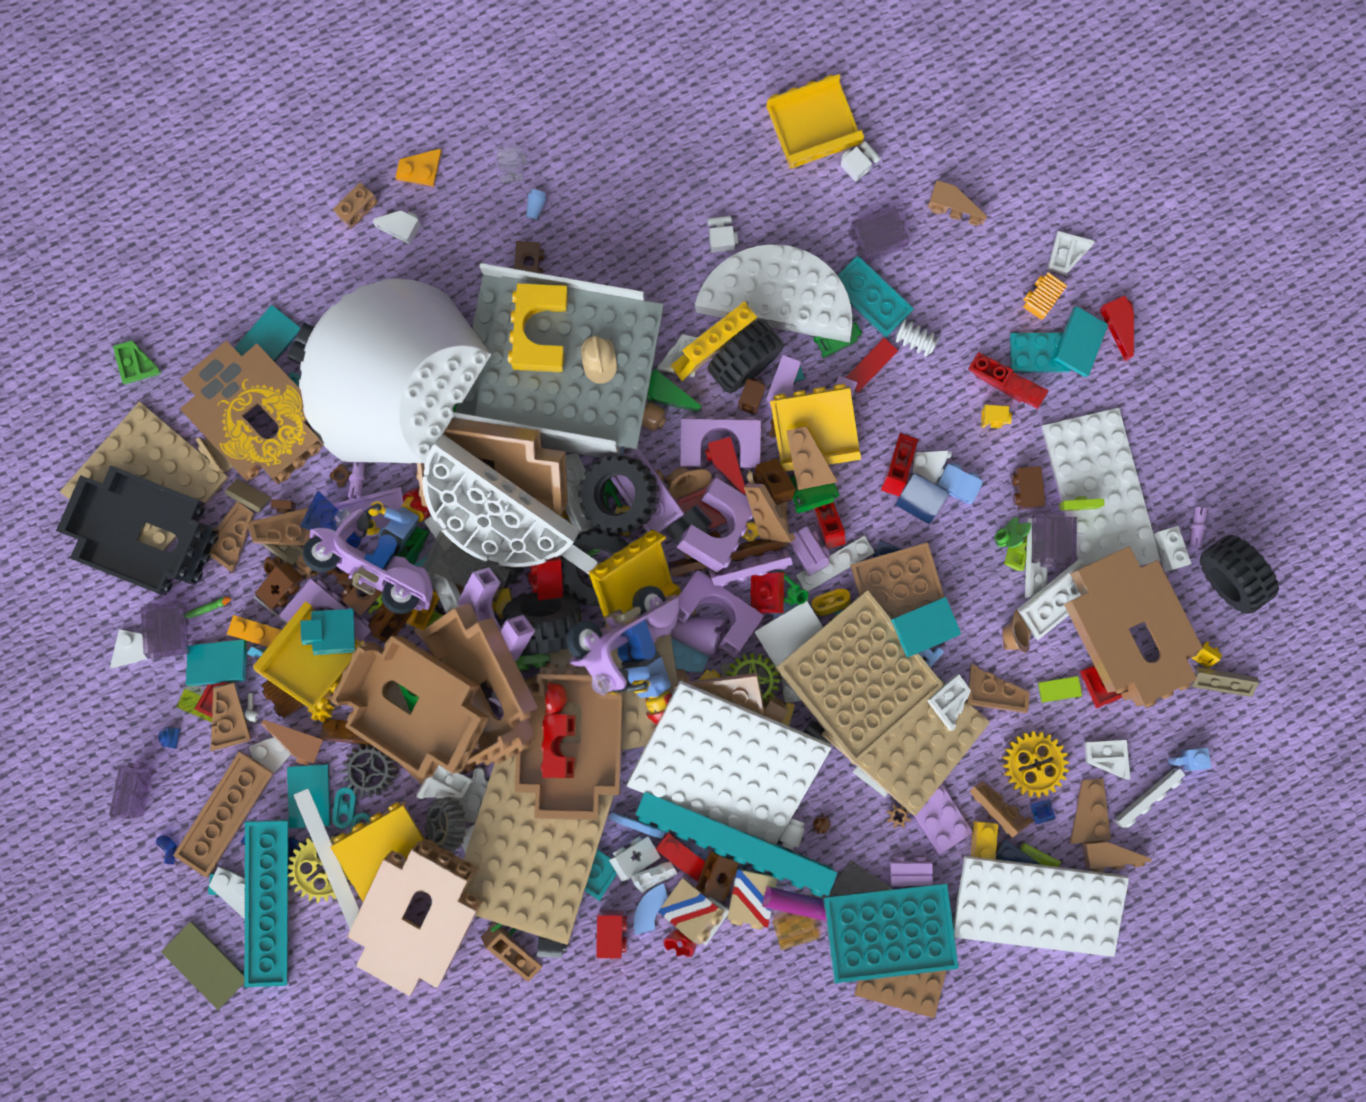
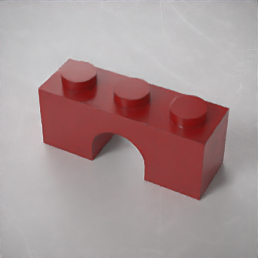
M544 714V720L542 721L544 732L541 744L543 751V761L541 763L542 778H574L575 757L564 756L560 750V743L567 736H575L576 715Z

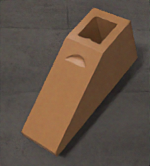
M936 180L927 208H930L936 214L946 213L948 208H950V217L952 219L960 220L962 213L970 215L968 220L970 224L976 226L980 225V222L982 225L984 224L987 216L955 185Z
M1106 841L1082 843L1085 867L1092 869L1094 872H1103L1106 867H1112L1113 870L1124 869L1125 865L1132 864L1133 867L1145 866V862H1152L1149 857Z

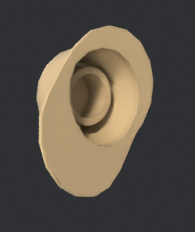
M597 335L589 337L581 347L584 371L592 382L604 384L609 382L617 371L614 347L609 339L605 340Z

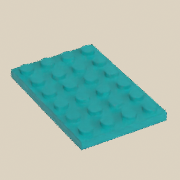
M946 883L824 897L835 984L959 969Z

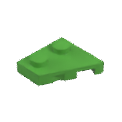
M132 340L113 346L123 384H130L162 374L161 370Z

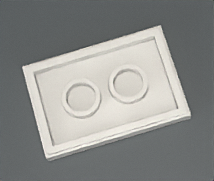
M806 601L804 604L795 606L754 632L776 667L823 626Z

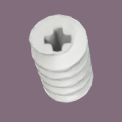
M906 318L896 334L897 343L902 339L903 346L911 343L910 350L917 346L918 354L925 350L924 357L932 353L940 338L939 336L934 340L933 332L927 336V329L920 333L919 325L913 329V322L906 325Z

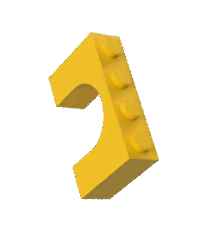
M517 283V290H513L512 301L516 304L515 310L511 311V323H514V330H510V343H513L512 350L508 352V363H511L513 370L563 372V346L538 345L531 342L525 336V324L528 319L539 312H567V286Z

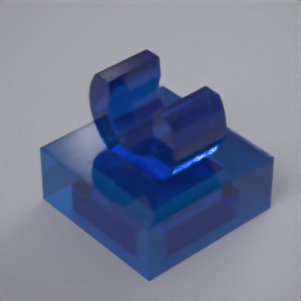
M1050 799L1029 804L1036 825L1056 819Z

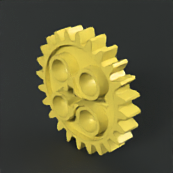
M332 836V837H331V839H330L331 844L333 843V841H334L333 838H334L335 836ZM308 837L306 839L307 845L299 843L301 850H293L297 856L289 857V860L294 862L288 865V868L293 870V872L288 874V877H294L290 885L297 884L294 891L302 890L301 897L308 894V901H311L313 896L316 897L317 903H319L321 897H324L325 901L328 902L329 895L336 899L326 872L321 871L312 880L307 881V878L318 869L317 864L323 865L317 855L314 843ZM309 862L312 865V871L309 873L303 872L301 869L302 863ZM343 870L346 880H349L348 876ZM323 878L326 881V886L317 888L314 884L315 879Z

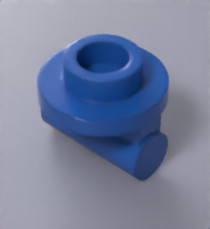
M165 727L161 730L158 736V742L161 743V746L177 749L180 728Z

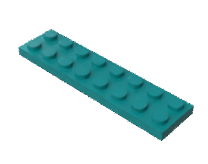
M289 819L245 821L244 988L287 986Z

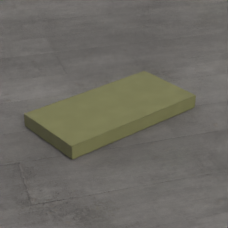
M190 921L161 951L217 1010L244 985V973L193 921Z

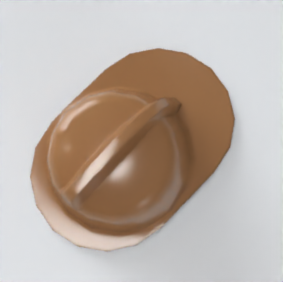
M679 467L666 476V481L669 485L668 490L674 499L694 494L706 488L712 479L711 473L708 470L696 469L691 471L685 467Z
M1016 609L1012 622L1002 629L1003 648L1005 650L1020 649L1023 653H1027L1030 648L1031 631Z

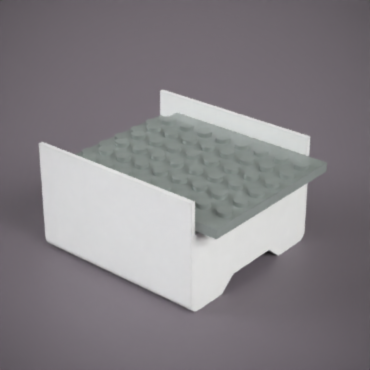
M480 263L483 277L472 329L491 356L462 403H457L453 418L540 430L542 448L603 458L621 455L622 447L637 449L664 304L645 301L644 292ZM517 283L567 286V312H539L528 319L525 324V336L531 342L538 345L563 346V372L513 370L511 363H508V352L512 350L513 343H510V330H514V323H511V311L515 310L516 304L512 301L513 290H517ZM595 335L605 340L609 339L615 351L617 371L615 376L604 384L592 382L586 376L583 367L581 347L589 337Z

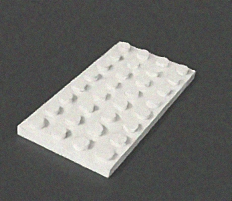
M1119 408L1041 426L1061 502L1075 500V497L1087 496V499L1104 498L1105 506L1100 509L1064 511L1076 560L1083 561L1084 565L1087 566L1130 546L1139 565L1149 564L1156 560L1160 561Z
M965 856L953 921L954 937L1114 957L1129 878L1126 875Z

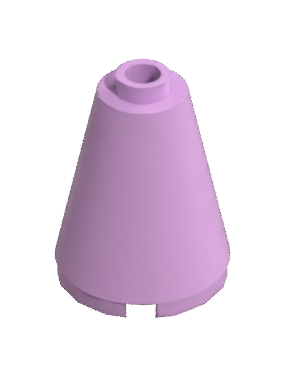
M688 618L684 624L677 619L675 628L671 630V637L710 658L717 659L721 652L717 650L718 646L726 635L727 626L724 624L726 620Z

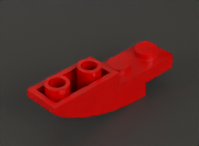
M979 352L968 368L969 371L981 380L1020 403L1023 401L1037 409L1040 408L1049 390L1014 373L1013 369Z

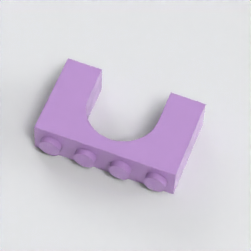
M782 355L766 401L769 402L768 406H771L770 399L774 398L773 395L785 393L786 396L794 395L793 383L801 361ZM838 376L835 385L845 383L846 386H850L852 398L857 382Z
M686 416L685 419H681L680 467L700 469L701 444L707 435L715 431L728 432L738 441L740 447V470H755L756 465L760 464L761 420H756L755 417H746L745 420H737L736 417H725V420H717V417L708 416L705 419H697L696 416Z
M715 478L709 484L701 501L713 507L725 517L728 524L727 537L714 538L691 524L684 531L676 548L715 572H719L722 568L726 569L732 560L730 555L738 548L740 544L738 539L746 532L748 528L746 523L752 519L753 515L747 496Z
M490 567L473 572L457 603L459 606L470 603L479 622L493 617L514 661H516L535 630L524 615L507 620L502 628L496 621L492 610V599L500 585V581Z
M697 570L679 595L680 604L677 619L684 624L694 610L702 604H715L728 614L730 630L718 647L733 658L738 655L764 617V615L746 604L740 597L726 590L724 586H714L710 577Z
M310 579L279 616L288 623L305 601L312 605L315 611L323 607H330L334 610L352 608L346 607L341 602L342 599L337 593L333 592L331 594L326 590L328 586L320 579L317 581ZM354 611L355 638L360 642H366L372 635L368 626L370 621L366 618L361 620Z

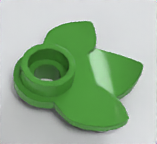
M1018 517L1011 519L1005 528L996 532L994 536L996 544L999 547L1007 546L1009 548L1021 545L1024 542L1023 537L1031 530V523L1019 524Z

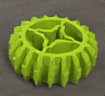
M751 653L750 659L747 660L746 654H743V662L736 658L735 661L738 665L735 666L732 663L729 665L734 670L733 672L726 671V674L736 676L739 669L746 664H749L748 674H752V670L753 673H756L755 664L763 667L768 674V678L758 676L759 680H763L759 682V685L768 684V687L761 695L762 699L767 702L768 695L773 698L775 697L771 690L778 691L779 688L773 686V683H779L780 679H774L773 676L778 675L779 672L771 671L775 664L766 665L769 662V658L762 662L761 654L755 660L754 653Z

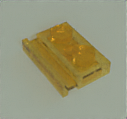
M791 914L772 920L781 950L820 939L814 918Z

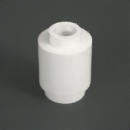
M793 818L790 819L780 837V841L783 842L782 846L794 850V847H799L805 828H803L804 822Z

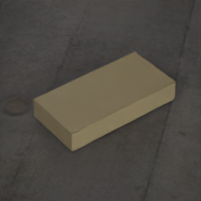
M236 479L225 491L227 496L258 513L270 503L272 498L239 479Z

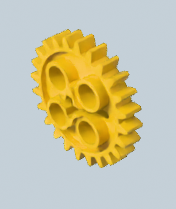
M1030 731V737L1027 733H1022L1023 739L1015 736L1017 743L1009 742L1012 748L1004 749L1008 756L1002 757V759L1007 761L1002 767L1008 769L1003 775L1010 776L1007 783L1014 782L1013 789L1016 790L1020 787V794H1024L1027 791L1028 797H1032L1033 793H1035V796L1040 798L1041 792L1044 796H1049L1048 790L1055 793V785L1062 787L1059 780L1067 779L1062 775L1063 772H1069L1068 769L1064 768V765L1069 764V761L1063 760L1068 754L1060 752L1064 746H1056L1058 739L1050 741L1051 735L1047 734L1044 737L1043 732H1039L1037 737L1035 731ZM1040 746H1043L1046 751L1042 757L1037 753ZM1021 752H1024L1027 757L1024 763H1020L1018 760ZM1052 757V761L1038 764L1037 768L1029 767L1022 771L1018 770L1020 767L1034 764V760L1043 761ZM1048 765L1052 767V774L1050 776H1046L1044 773V769ZM1027 772H1032L1033 780L1030 783L1025 780Z

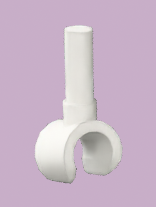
M248 693V706L245 718L249 722H256L258 711H253V693Z

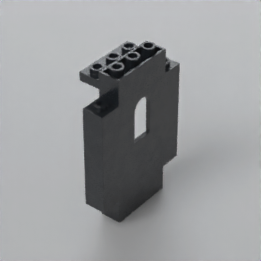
M111 465L103 483L80 475L56 529L57 532L77 539L70 559L161 595H166L167 592H170L173 586V579L195 586L197 582L201 581L203 577L202 570L211 558L210 552L213 545L218 542L220 530L198 522L205 512V502ZM145 523L175 534L178 539L177 547L171 552H165L139 542L138 540Z

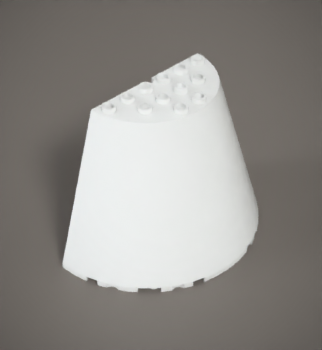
M398 278L383 279V281L369 285L364 284L356 288L354 292L342 296V300L336 305H332L315 325L304 349L306 352L304 361H301L300 366L302 375L299 379L304 414L314 434L321 440L323 446L344 462L425 463L431 448L437 439L441 437L454 416L452 411L453 405L455 403H462L491 354L450 297L438 288L419 281Z

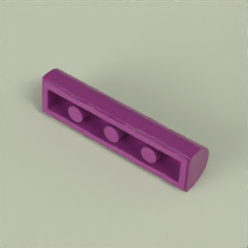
M770 886L766 887L762 907L826 921L823 898Z

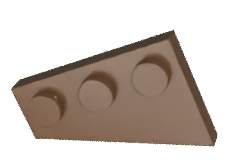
M238 501L217 526L216 529L220 530L218 533L219 539L213 545L210 552L213 559L232 573L235 572L249 533L247 524L253 521L255 516L253 511Z
M1103 778L1081 780L1069 844L1111 840Z
M984 781L975 785L969 791L974 799L988 811V814L996 819L1003 830L1012 837H1015L1034 821L1029 816L1024 818L1019 814V808L1015 805L1010 806L1006 804L1003 796Z

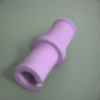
M353 462L352 474L349 476L350 487L348 497L351 499H355V495L357 500L361 498L362 484L365 483L364 472L366 462Z
M1194 507L1193 524H1190L1192 531L1189 547H1195L1196 544V548H1202L1204 531L1207 529L1205 522L1208 508Z

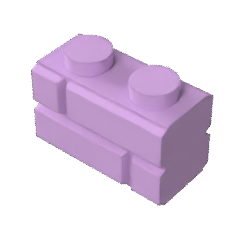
M805 527L798 533L793 534L796 539L791 543L788 542L789 546L808 576L829 565L828 558L830 554L825 546L821 548L818 543L820 538L816 531L811 532L809 527Z
M894 857V860H889V886L919 887L933 885L932 862L927 861V857H914V861H906V857Z

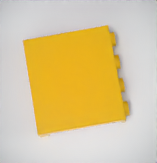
M840 74L835 76L828 75L821 81H811L804 87H794L789 89L787 93L781 95L774 94L767 99L766 108L790 169L863 143L864 135L862 130L858 131L839 82Z
M744 301L682 350L684 355L672 363L670 367L681 381H684L713 358L728 341L744 330V328L750 326L757 316Z
M841 383L833 385L832 389L817 387L813 389L814 392L806 393L805 390L793 392L794 395L786 396L785 393L773 395L774 398L770 399L780 463L785 472L794 470L786 430L807 426L828 465L861 460L850 386Z
M651 530L588 571L604 617L619 609L622 610V613L633 609L632 600L634 594L642 587H657L663 592L665 597L680 595L681 589L672 582L661 542L666 539L664 535Z
M305 601L253 667L257 673L316 713L318 709L322 710L328 703L327 698L342 680L343 671L349 666L353 653L314 655L312 645H302L300 621L311 620V611H315L312 605ZM355 638L356 649H357L358 646H360L364 641L360 642V641H358V640Z
M398 801L388 807V811L383 814L378 812L369 818V822L365 824L360 822L351 828L352 831L346 835L343 832L333 838L334 841L330 848L363 902L383 859L391 850L408 858L414 846L424 839L405 807V801L400 804Z

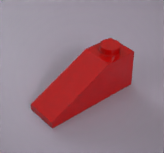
M1122 296L1103 305L1099 310L1108 324L1110 333L1126 362L1134 356V312L1132 302L1127 300L1126 296Z
M899 433L880 491L900 497L907 482L918 442L917 438Z
M731 437L707 443L708 449H705L707 461L711 460L712 465L732 487L746 496L744 481Z
M834 502L814 508L815 517L826 549L845 545V531Z
M668 832L656 846V850L698 882L705 860Z

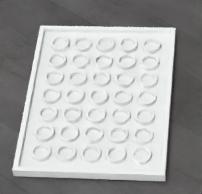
M680 680L627 781V787L642 793H650L695 813L707 816L712 820L729 825L731 828L734 827L737 830L746 832L750 836L753 835L761 838L769 844L776 845L830 752L831 744Z

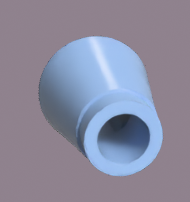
M531 189V192L528 193L526 217L538 219L547 200L545 198L546 193Z

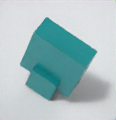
M353 609L311 611V620L300 621L302 645H312L314 655L353 653L356 650Z

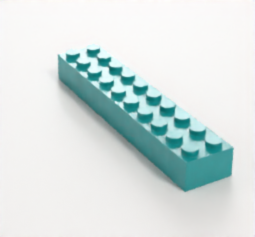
M647 792L644 793L636 815L639 816L638 820L643 823L658 824L657 828L662 831L677 832L676 836L687 841L688 838L696 840L695 844L705 849L708 846L715 848V853L724 857L727 854L732 855L734 861L743 865L746 862L751 863L753 869L762 873L765 870L770 871L772 877L784 881L785 878L789 879L791 885L803 889L804 886L808 887L812 894L822 897L823 894L829 896L838 873L834 868L777 844H769L761 838L753 835L750 836L746 832L737 830L734 827L731 828L729 825L712 820L707 816L695 813Z

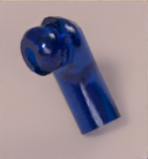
M161 835L157 837L156 845L165 852L164 864H174L175 857L173 855L177 850V845L169 836Z

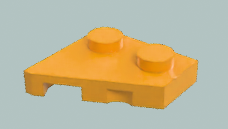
M441 149L399 159L395 176L396 180L434 187L442 153Z

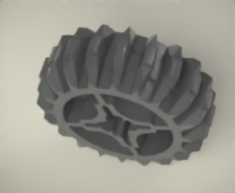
M359 744V750L352 748L354 756L347 754L346 757L350 761H343V765L348 766L347 769L342 770V773H348V776L344 777L343 780L351 781L347 787L355 786L353 789L354 794L361 790V797H364L367 793L368 797L371 798L374 792L377 796H380L381 789L387 792L388 787L385 784L392 786L394 783L390 778H397L396 774L391 773L392 770H398L397 766H391V763L396 761L394 759L389 760L388 755L374 746L372 748V745L366 744L365 748L363 744ZM365 753H371L365 764L356 763L360 756ZM377 755L384 762L385 770L378 767ZM371 765V769L377 772L370 773L369 776L368 771L361 767H369ZM354 769L361 772L363 784L357 780ZM375 775L383 776L379 784L368 787Z
M451 797L436 799L435 802L431 803V807L428 808V814L426 815V839L451 852L460 849V844L464 842L463 837L466 836V811H463V805L460 804L459 800Z

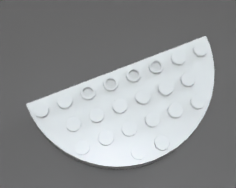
M761 245L740 251L723 261L713 270L702 285L696 299L695 309L697 313L724 318L745 301L757 316L753 322L763 320L771 328L850 343L852 311L844 285L825 262L799 248L786 245Z
M442 434L431 448L425 461L423 491L427 506L433 519L442 526L444 534L467 553L484 561L499 562V565L525 567L546 562L547 559L554 556L557 557L574 543L579 532L578 528Z

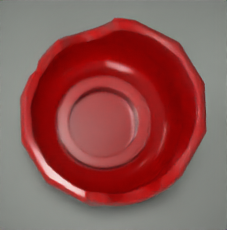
M549 682L545 697L547 708L545 713L557 714L566 706L567 694L562 685Z
M679 929L671 931L663 941L665 949L667 951L674 949L677 957L682 955L692 957L696 950V943L691 941ZM680 941L683 944V946L678 947L676 942Z

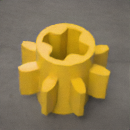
M328 699L326 706L322 710L318 709L316 713L308 709L307 711L312 714L311 719L315 721L319 719L324 723L325 719L332 718V712L335 707L330 705L331 700Z

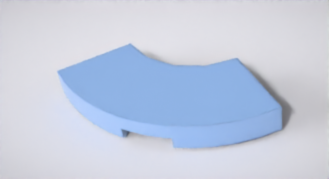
M611 812L609 819L620 825L661 839L664 837L665 832L655 826L642 823L619 813Z
M664 883L649 890L639 902L634 916L635 935L655 930L656 915L668 899Z

